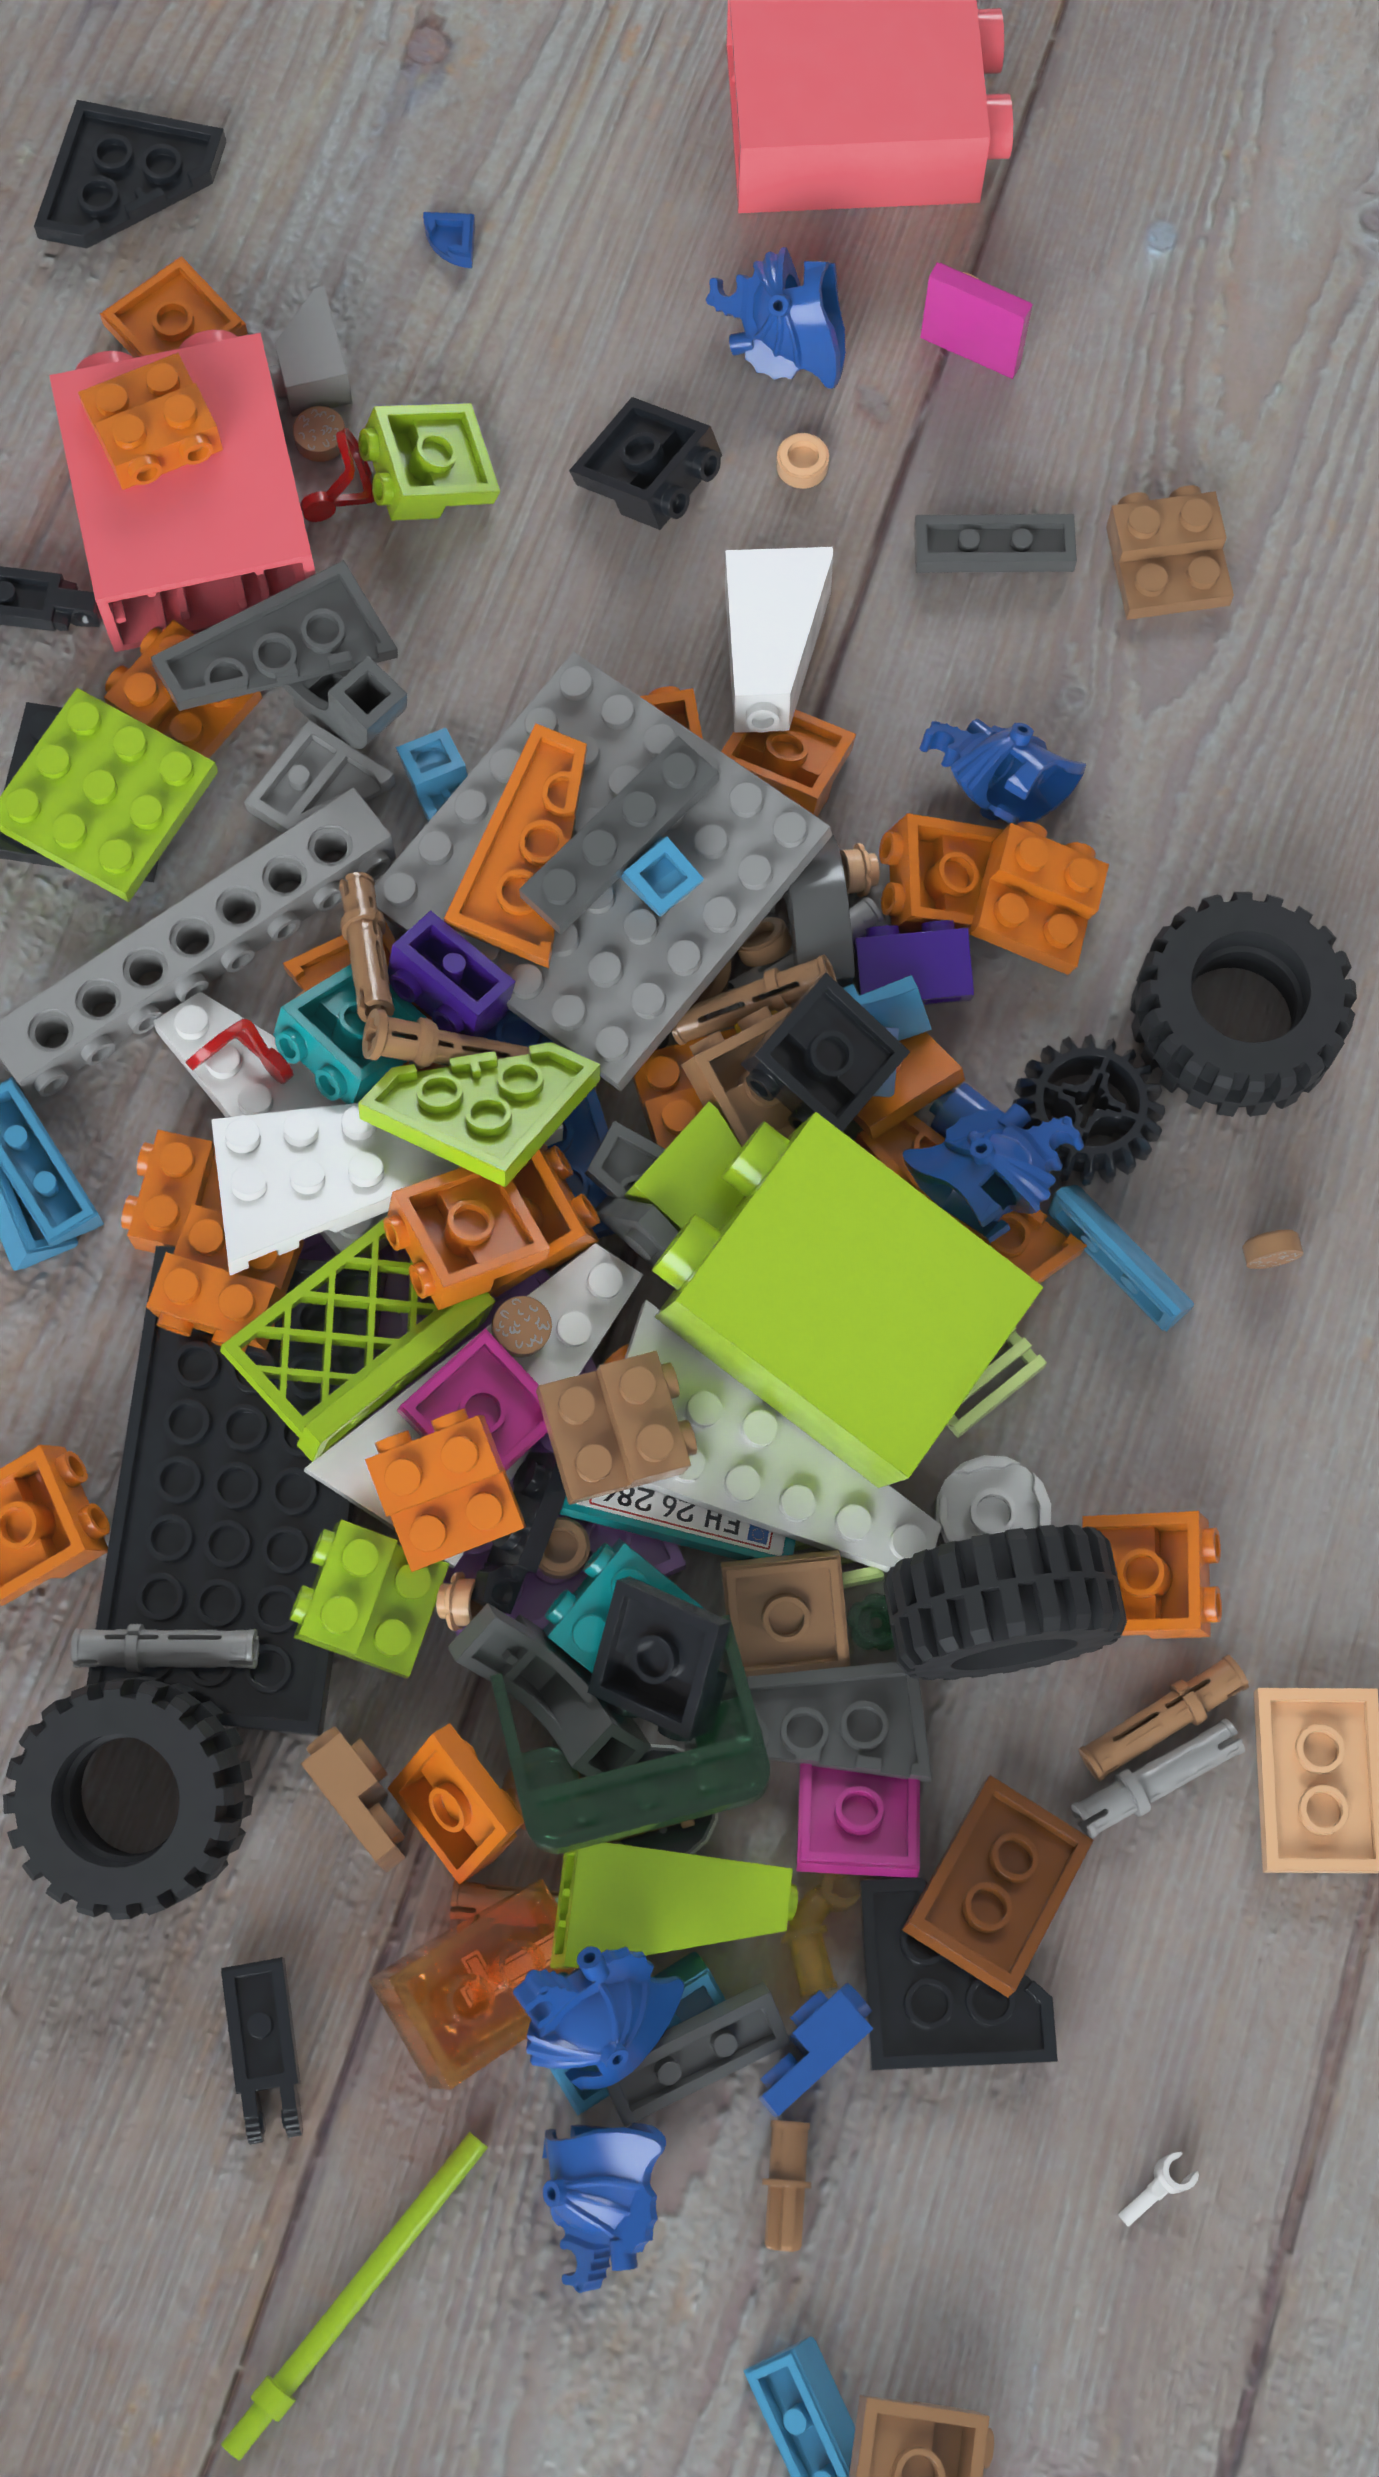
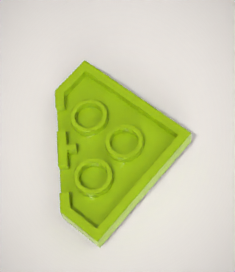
M550 1042L529 1046V1054L497 1059L495 1051L449 1058L450 1067L418 1072L415 1064L392 1067L358 1102L359 1119L506 1187L600 1081V1064Z

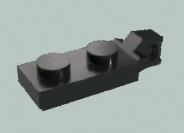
M0 566V625L55 632L56 629L68 631L70 623L82 627H100L102 617L94 592L78 590L77 583L64 580L63 575L60 573Z
M529 1452L526 1460L516 1471L513 1480V1493L526 1528L492 1541L493 1545L487 1562L484 1563V1568L477 1571L475 1586L471 1595L472 1601L482 1606L488 1603L505 1614H511L526 1573H537L566 1496L554 1453Z

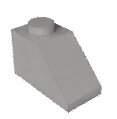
M317 287L312 290L274 343L279 365L269 367L276 397L287 396L292 417L298 416L304 410L315 406L334 408L353 403L348 373L325 287Z

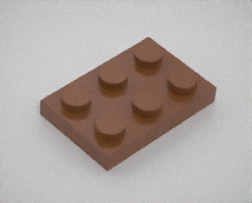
M989 1775L982 1783L902 1930L1008 1998L1016 1991L1094 1840Z

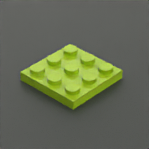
M76 688L1 794L0 832L130 902L218 773V769L213 760Z

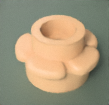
M856 843L853 849L840 850L847 894L857 893L858 897H864L869 894L871 886L878 885L880 876L879 862L875 853H868L863 844Z
M455 1572L451 1577V1583H442L437 1594L436 1607L440 1619H446L447 1625L452 1631L463 1629L484 1607L471 1600L475 1579L465 1578L463 1572Z

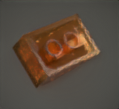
M542 1878L535 1880L424 1943L368 1979L429 2088L451 2090L527 2038L531 2018L514 1996L513 1990L525 1980L529 1971L533 1969L542 1971L546 1968L548 1972L555 1971L557 1974L567 1972L569 1974L578 1969L550 1968L558 1905Z

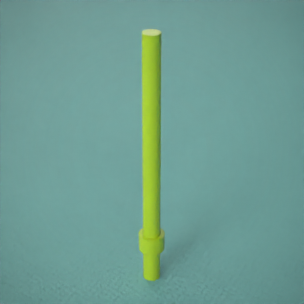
M470 2131L277 2374L273 2378L267 2375L250 2396L254 2403L221 2443L222 2447L230 2455L240 2461L271 2421L274 2419L280 2422L295 2403L296 2399L293 2394L488 2149Z

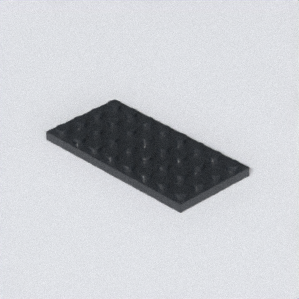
M156 1246L147 1302L165 1253L173 1254L175 1247ZM298 1259L286 1294L329 1261ZM343 1269L335 1278V1294L368 1297L369 1271ZM377 1272L376 1298L384 1297L387 1273ZM327 1282L315 1292L326 1293ZM300 1303L291 1310V1329L324 1332L325 1305ZM334 1306L332 1333L365 1336L367 1309ZM146 1308L95 1629H127L129 1624H143L145 1629L235 1631L256 1629L258 1632L257 1636H259V1657L255 1669L234 1667H144L141 1673H129L126 1667H89L87 1685L123 1677H161L166 1684L182 1683L195 1689V1698L201 1703L212 1701L224 1712L219 1719L224 1727L318 1737L324 1730L334 1652L293 1638L298 1622L289 1620L301 1586L304 1585L312 1588L319 1565L311 1563V1557L323 1528L333 1531L335 1524L341 1519L352 1523L355 1504L304 1472L305 1467L311 1464L312 1461L297 1446L299 1437L220 1352L221 1346L211 1342L214 1334L194 1328L191 1336L170 1332L157 1325L159 1318ZM375 1310L374 1337H378L381 1311ZM283 1317L275 1323L274 1327L282 1328ZM270 1339L266 1350L248 1345L245 1354L255 1365L280 1367L281 1340ZM289 1341L288 1368L322 1371L323 1344ZM332 1345L330 1372L347 1374L359 1372L364 1368L365 1348ZM373 1349V1360L375 1359L376 1349ZM269 1379L278 1389L279 1379ZM287 1380L286 1398L304 1416L320 1403L321 1383ZM329 1384V1395L341 1385Z

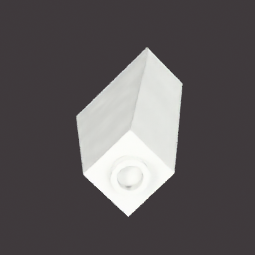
M832 547L725 550V597L734 733L789 731L831 594Z

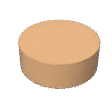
M797 433L787 437L780 444L777 451L776 468L779 477L789 486L799 489L814 487L825 478L828 472L829 451L826 444L817 436L808 433Z

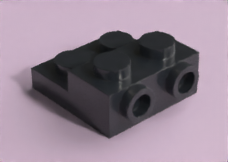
M631 397L569 471L577 486L615 500L621 515L661 530L670 518L679 519L685 514L689 506V495L701 481L709 482L716 477L723 455L710 425Z
M826 972L814 982L786 1016L769 1030L741 1062V1065L749 1072L746 1082L753 1092L767 1101H772L776 1097L792 1112L788 1117V1121L794 1130L812 1114L817 1112L843 1132L910 1051Z
M628 1576L618 1579L587 1693L608 1702V1708L618 1715L630 1718L640 1717L657 1725L658 1732L672 1740L688 1742L693 1738L709 1733L714 1729L728 1674L719 1670L731 1621L633 1577Z

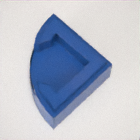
M423 212L425 234L432 249L442 259L451 264L472 268L475 236L474 214Z

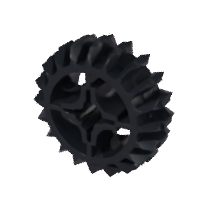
M1092 1034L1085 1036L1081 1048H1078L1075 1042L1068 1036L1062 1040L1060 1053L1051 1046H1046L1042 1049L1040 1055L1041 1062L1033 1059L1030 1060L1024 1070L1027 1078H1019L1017 1080L1014 1091L1020 1098L1013 1100L1012 1105L1014 1103L1020 1105L1031 1117V1120L1023 1127L1024 1129L1029 1130L1032 1126H1040L1042 1121L1050 1122L1045 1112V1109L1051 1110V1116L1057 1119L1065 1116L1071 1117L1075 1129L1081 1135L1084 1143L1082 1150H1076L1070 1144H1061L1054 1150L1057 1152L1063 1166L1059 1172V1179L1062 1182L1069 1179L1072 1171L1080 1172V1180L1084 1186L1091 1184L1095 1171H1098L1106 1184L1114 1180L1116 1168L1128 1175L1136 1167L1135 1158L1143 1161L1147 1160L1152 1152L1149 1142L1158 1141L1162 1133V1128L1155 1122L1163 1119L1165 1107L1154 1102L1159 1099L1162 1093L1161 1084L1145 1083L1152 1073L1151 1064L1134 1068L1132 1064L1136 1058L1135 1050L1126 1051L1122 1057L1115 1054L1116 1042L1114 1038L1106 1042L1104 1049L1096 1048V1041ZM1090 1075L1089 1080L1083 1084L1072 1085L1063 1082L1061 1086L1054 1085L1057 1081L1069 1076ZM1108 1082L1116 1087L1124 1096L1130 1111L1125 1110L1126 1104L1117 1101L1111 1096L1107 1087ZM1091 1092H1094L1095 1098L1092 1106L1095 1108L1092 1116H1089L1085 1128H1081L1080 1124L1084 1114L1080 1110L1083 1104H1087ZM1116 1133L1123 1136L1119 1140L1107 1145L1085 1146L1086 1141L1095 1135L1113 1137Z

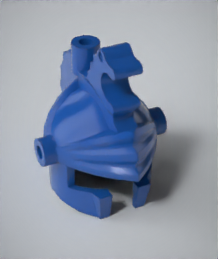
M782 247L778 254L770 251L765 254L763 261L756 260L753 263L755 270L752 277L749 278L747 275L738 274L736 276L737 289L731 296H727L724 293L722 279H710V293L706 298L707 304L714 306L716 312H724L725 316L733 315L734 318H741L745 332L734 333L729 336L730 349L734 356L745 354V360L754 366L756 373H765L773 380L780 378L793 380L797 372L804 369L818 377L826 388L833 389L838 385L844 368L846 351L845 327L838 297L836 263L804 261V285L801 286L787 247Z
M975 719L968 725L966 731H963L958 727L950 726L948 723L942 724L932 721L930 728L926 729L919 747L922 752L937 749L945 753L941 765L951 767L954 777L965 794L981 807L980 813L983 817L989 820H999L1001 818L1008 824L1013 823L1015 825L1020 822H1036L1059 807L1074 791L1086 768V763L1068 760L1048 751L1046 743L1039 737L1033 736V729L1024 723H1014L1012 727L1001 728L995 725L989 727L981 720Z
M1014 1103L1004 1114L999 1109L992 1111L979 1109L972 1115L960 1117L955 1125L946 1129V1139L943 1143L929 1148L908 1149L902 1155L907 1169L925 1194L943 1210L961 1220L991 1243L1011 1230L1008 1223L1002 1219L1000 1220L1004 1214L1010 1213L1013 1210L1025 1214L1037 1213L1041 1209L1040 1202L1049 1198L1051 1193L1048 1188L1055 1184L1056 1181L1055 1177L1049 1172L1053 1170L1059 1171L1063 1167L1057 1152L1054 1151L1056 1147L1061 1144H1070L1080 1151L1084 1148V1143L1079 1131L1075 1129L1071 1117L1068 1116L1060 1119L1053 1118L1050 1122L1042 1121L1040 1126H1032L1029 1130L1022 1129L1031 1120V1117L1024 1108Z
M626 1946L617 1950L606 1949L602 1953L597 1947H586L577 1956V1963L580 1968L575 1969L569 1974L567 1972L558 1974L555 1971L548 1972L546 1968L542 1971L533 1969L527 1973L525 1980L513 1990L514 1996L531 2018L527 2033L526 2051L527 2054L531 2055L530 2062L532 2065L545 2068L569 2069L564 2074L579 2089L598 2090L611 2086L632 2073L659 2042L678 2008L684 1991V1982L679 1976L651 1977L654 1965L647 1961L642 1951H630ZM596 2065L599 2071H583L577 2068Z
M632 2123L627 2128H607L576 2124L571 2125L570 2138L557 2139L556 2129L545 2131L542 2158L549 2160L551 2180L547 2181L543 2186V2198L550 2208L554 2222L564 2228L565 2236L560 2241V2248L571 2250L577 2261L576 2271L563 2274L562 2282L564 2285L573 2286L578 2293L601 2288L603 2279L607 2278L606 2270L610 2267V2257L612 2271L638 2268L637 2253L643 2252L645 2245L653 2240V2228L658 2217L656 2212L657 2195L650 2184L651 2173L657 2159L666 2147V2138L658 2128L642 2123Z

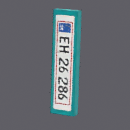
M642 1486L569 1505L567 1496H565L559 1512L561 1515L736 1560L793 1555L796 1540Z

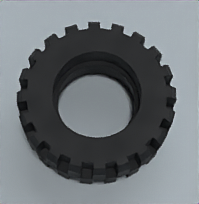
M1234 892L1229 902H1224L1222 896L1217 894L1202 899L1197 911L1194 907L1187 906L1174 915L1171 925L1163 926L1154 938L1136 979L1137 984L1132 993L1130 1011L1135 1014L1131 1024L1134 1041L1137 1043L1145 1042L1140 1056L1145 1065L1151 1064L1152 1070L1157 1067L1163 1072L1159 1081L1161 1085L1170 1093H1173L1179 1087L1189 1094L1185 1103L1200 1110L1204 1102L1217 1105V1115L1234 1117L1239 1107H1246L1247 1114L1252 1117L1267 1114L1273 1103L1280 1109L1286 1108L1297 1102L1302 1092L1309 1093L1321 1081L1345 1044L1344 1040L1352 1028L1355 1013L1351 1007L1357 999L1356 983L1352 979H1345L1352 968L1346 952L1341 950L1335 953L1332 946L1337 938L1327 926H1322L1318 930L1310 923L1313 914L1298 906L1295 912L1282 907L1283 898L1267 894L1263 902L1253 900L1252 892ZM1221 968H1239L1254 972L1267 979L1281 993L1290 1012L1291 1027L1285 1035L1266 1042H1243L1227 1037L1215 1030L1200 1014L1193 998L1192 984L1199 976Z
M1045 1525L1031 1529L1017 1528L990 1535L987 1533L972 1536L971 1539L948 1542L941 1544L938 1548L925 1549L915 1553L912 1558H904L898 1561L894 1567L889 1569L883 1583L897 1663L907 1675L914 1679L956 1680L964 1677H985L991 1674L1011 1673L1021 1669L1037 1668L1050 1665L1053 1662L1080 1657L1081 1654L1103 1649L1104 1645L1115 1643L1118 1638H1121L1127 1623L1111 1543L1100 1531L1089 1526L1081 1528L1079 1525H1065L1063 1527Z
M123 1677L90 1684L71 1691V1696L54 1701L41 1712L43 1720L40 1723L27 1727L18 1741L25 1750L21 1756L10 1759L6 1777L16 1780L14 1792L3 1795L4 1814L15 1813L17 1829L7 1832L12 1849L24 1846L30 1860L25 1862L22 1867L32 1881L44 1876L51 1883L46 1890L48 1896L60 1904L72 1899L78 1902L76 1906L78 1913L91 1917H97L107 1912L110 1913L113 1920L132 1919L143 1913L152 1915L190 1897L202 1890L206 1883L217 1878L229 1865L226 1860L230 1853L239 1849L246 1834L240 1828L242 1819L250 1816L252 1812L253 1796L245 1795L244 1782L252 1779L253 1776L250 1760L244 1762L239 1760L235 1747L243 1744V1741L236 1728L226 1730L219 1719L224 1712L212 1701L201 1703L195 1698V1689L182 1683L166 1684L161 1677ZM117 1738H137L155 1748L170 1765L178 1785L179 1811L170 1836L158 1847L143 1853H127L105 1842L91 1826L83 1807L82 1781L86 1766L93 1753L100 1746Z

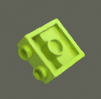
M472 403L374 406L365 428L361 429L359 433L358 446L360 456L363 461H372L376 472L372 483L374 500L378 506L387 507L391 521L437 519L441 517L446 506L494 504L500 493Z
M341 1519L335 1524L333 1531L323 1528L311 1557V1563L319 1565L312 1588L304 1585L301 1586L289 1620L298 1622L293 1638L397 1676L408 1678L410 1677L434 1610L439 1587L444 1582L450 1564L439 1561L411 1572L402 1546L397 1544L398 1540Z

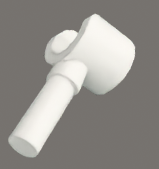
M1175 2152L1159 2159L1154 2167V2180L1147 2185L1148 2188L1118 2214L1128 2227L1156 2201H1160L1168 2193L1176 2194L1194 2187L1198 2181V2171L1192 2172L1185 2177L1181 2184L1176 2183L1170 2177V2164L1175 2159H1178L1183 2154L1182 2152Z

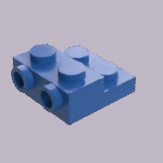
M848 1982L829 1999L819 1990L790 2017L797 2028L789 2035V2038L802 2053L803 2057L797 2061L791 2053H788L760 2079L768 2089L758 2099L773 2117L780 2116L874 2029L865 2019L872 2012V2009Z

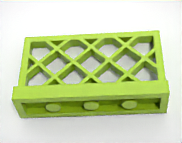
M384 1219L223 1343L220 1352L299 1437L297 1446L312 1462L486 1321L496 1302L487 1292L438 1311L433 1303L417 1302L418 1295L413 1288L411 1280L409 1281V1301L376 1298L377 1272L409 1275V1266L413 1265L412 1260L408 1263L378 1259L379 1241L386 1236L383 1224ZM370 1249V1259L360 1258L362 1254ZM343 1269L369 1271L368 1297L335 1294L336 1275ZM327 1282L326 1293L315 1292ZM300 1303L325 1305L324 1332L291 1329V1310ZM334 1306L367 1309L366 1335L332 1333ZM375 1310L408 1313L407 1333L400 1339L374 1337ZM417 1314L428 1315L416 1325ZM283 1317L282 1328L270 1327ZM255 1338L281 1340L280 1367L255 1365L242 1348ZM289 1341L323 1344L322 1371L288 1368ZM332 1345L365 1348L364 1368L356 1374L330 1372ZM373 1349L385 1350L373 1360ZM269 1379H279L278 1389ZM287 1380L321 1383L320 1403L302 1416L286 1398ZM329 1384L341 1385L329 1395Z

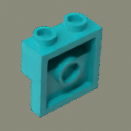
M351 964L286 1003L280 1009L273 1033L278 1052L289 1063L302 1062L315 1075L317 1088L329 1100L335 1101L340 1098L346 1104L358 1103L392 1067H398L407 1062L380 1056L377 1060L364 1058L362 1039L366 1022L362 1021L357 1014L356 991ZM389 983L395 1009L392 1015L393 1018L416 1022L419 1018H427L412 1003L401 999Z
M618 1538L612 1547L604 1543L592 1554L583 1568V1571L588 1576L574 1593L566 1589L554 1600L545 1613L544 1617L549 1623L543 1630L549 1639L593 1673L618 1579L628 1576L633 1577L704 1610L706 1609L622 1539Z

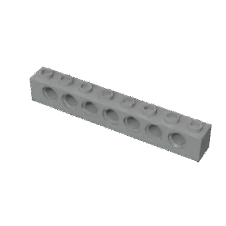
M354 787L0 1019V1062L11 1077L13 1076L29 1102H32L39 1096L46 1097L56 1093L67 1083L69 1076L87 1064L96 1065L104 1061L114 1052L117 1044L134 1033L142 1034L149 1031L155 1026V1019L198 992L204 993L209 983L225 972H236L245 967L253 959L255 952L270 942H280L293 935L301 922L318 910L324 912L338 905L342 901L339 882L341 879L347 881L345 877L347 874L364 872L372 876L374 880L383 875L389 869L391 862L396 859L392 835ZM332 851L345 853V856L337 862L327 863L321 860L325 854ZM286 881L300 883L297 889L289 893L275 891L281 883ZM251 911L254 913L253 917L245 923L236 924L230 922V919L238 912ZM205 941L208 943V946L198 954L184 953L186 947L193 942ZM157 971L162 973L160 979L151 985L137 984L139 979L148 972ZM104 1002L115 1003L113 1010L107 1015L101 1017L91 1015L97 1005ZM56 1033L68 1034L66 1041L62 1045L55 1048L44 1047L45 1042L50 1036Z

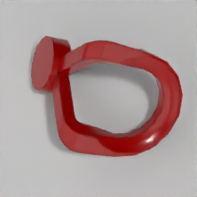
M344 428L336 433V440L345 465V471L326 492L310 493L302 499L300 506L304 519L307 521L321 522L327 520L334 515L336 507L369 504L375 501L372 491V472L368 462L363 461L361 458L358 441L348 428ZM355 461L362 482L363 492L341 494L354 478Z
M241 1019L216 1035L185 1062L193 1071L231 1040L238 1039L261 1060L268 1073L280 1084H285L294 1076L293 1070L283 1056L275 1049L267 1047L255 1025L248 1019Z

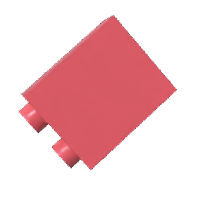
M727 0L726 48L738 213L980 203L987 160L1009 159L1013 144L1011 96L1009 93L986 94L984 74L1001 73L1003 67L1004 23L1001 8L978 9L977 0Z
M224 330L202 331L187 338L180 346V349L136 358L119 351L98 352L84 358L75 370L49 375L94 596L114 652L139 648L142 640L151 629L160 627L164 630L173 619L192 633L197 634L316 574L261 332L237 337L235 334ZM178 352L193 383L197 384L217 425L223 450L212 454L207 460L199 464H187L162 474L158 479L149 484L135 485L122 490L81 404L78 392Z

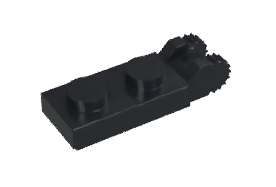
M280 1957L221 1968L236 2094H241L248 2143L251 2145L264 2142V2134L266 2132L265 2117L262 2112L258 2091L279 2087L282 2102L281 2118L283 2128L286 2130L288 2138L301 2136L303 2134L300 2097L296 2085L301 2084L285 1958Z

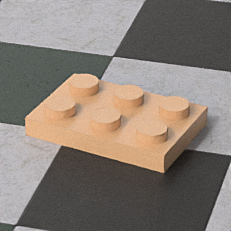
M1257 1688L1254 1691L1263 1873H1379L1378 1689Z

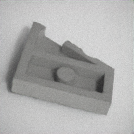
M308 720L244 803L249 813L283 834L353 787L366 802L390 790L396 782L394 773Z

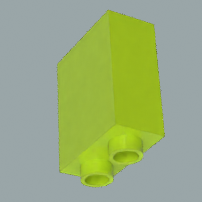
M817 1112L803 1122L788 1138L763 1121L721 1176L723 1180L742 1193L744 1197L719 1231L695 1213L675 1236L651 1271L675 1288L655 1315V1318L877 1488L909 1479L1041 1292L1043 1286Z

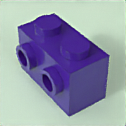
M431 910L392 944L388 965L389 982L392 989L401 999L409 1003L414 1002L431 1016L439 1030L483 1037L507 1015V1002L512 997L516 981Z
M953 920L925 922L921 924V932L899 934V926L897 925L870 927L865 929L866 937L856 938L854 946L859 996L912 975L924 1005L971 1001L973 998L974 986L968 928L955 929Z

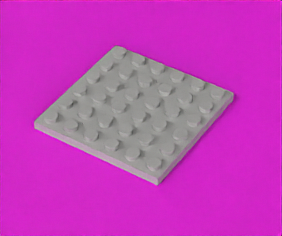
M573 652L374 887L378 911L383 913L387 921L404 933L430 910L444 921L448 908L535 723L587 744V758L573 837L677 736L684 740L719 772V781L662 837L665 838L667 836L704 878V881L659 917L619 878L561 935L556 931L549 969L456 931L516 981L512 997L507 1002L510 1011L555 1044L599 1063L600 1077L622 1091L790 888V885L799 877L832 837L831 827Z

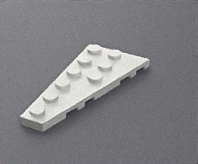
M593 1244L527 1295V1297L538 1300L546 1307L551 1317L552 1331L548 1341L539 1352L529 1357L513 1358L538 1385L579 1375L643 1277V1274L598 1244ZM491 1324L486 1327V1329H487L490 1333H491ZM471 1340L305 1467L304 1472L396 1531L391 1517H386L365 1459L377 1455L378 1452L374 1443L387 1437L409 1430L412 1441L421 1438L412 1426L397 1412L398 1407ZM530 1450L506 1471L509 1482ZM463 1553L442 1561L449 1563V1566L454 1568Z
M645 1300L641 1306L624 1359L657 1350L661 1364L669 1362L672 1364L680 1389L679 1397L673 1398L672 1403L678 1421L687 1419L690 1422L696 1439L697 1453L689 1456L691 1466L684 1474L641 1485L642 1487L824 1551L839 1550L841 1557L878 1568L887 1573L898 1561L904 1558H912L915 1553L925 1549L931 1550L936 1547L941 1524L890 1485L881 1488L873 1485L657 1320L655 1315L659 1309L648 1300Z

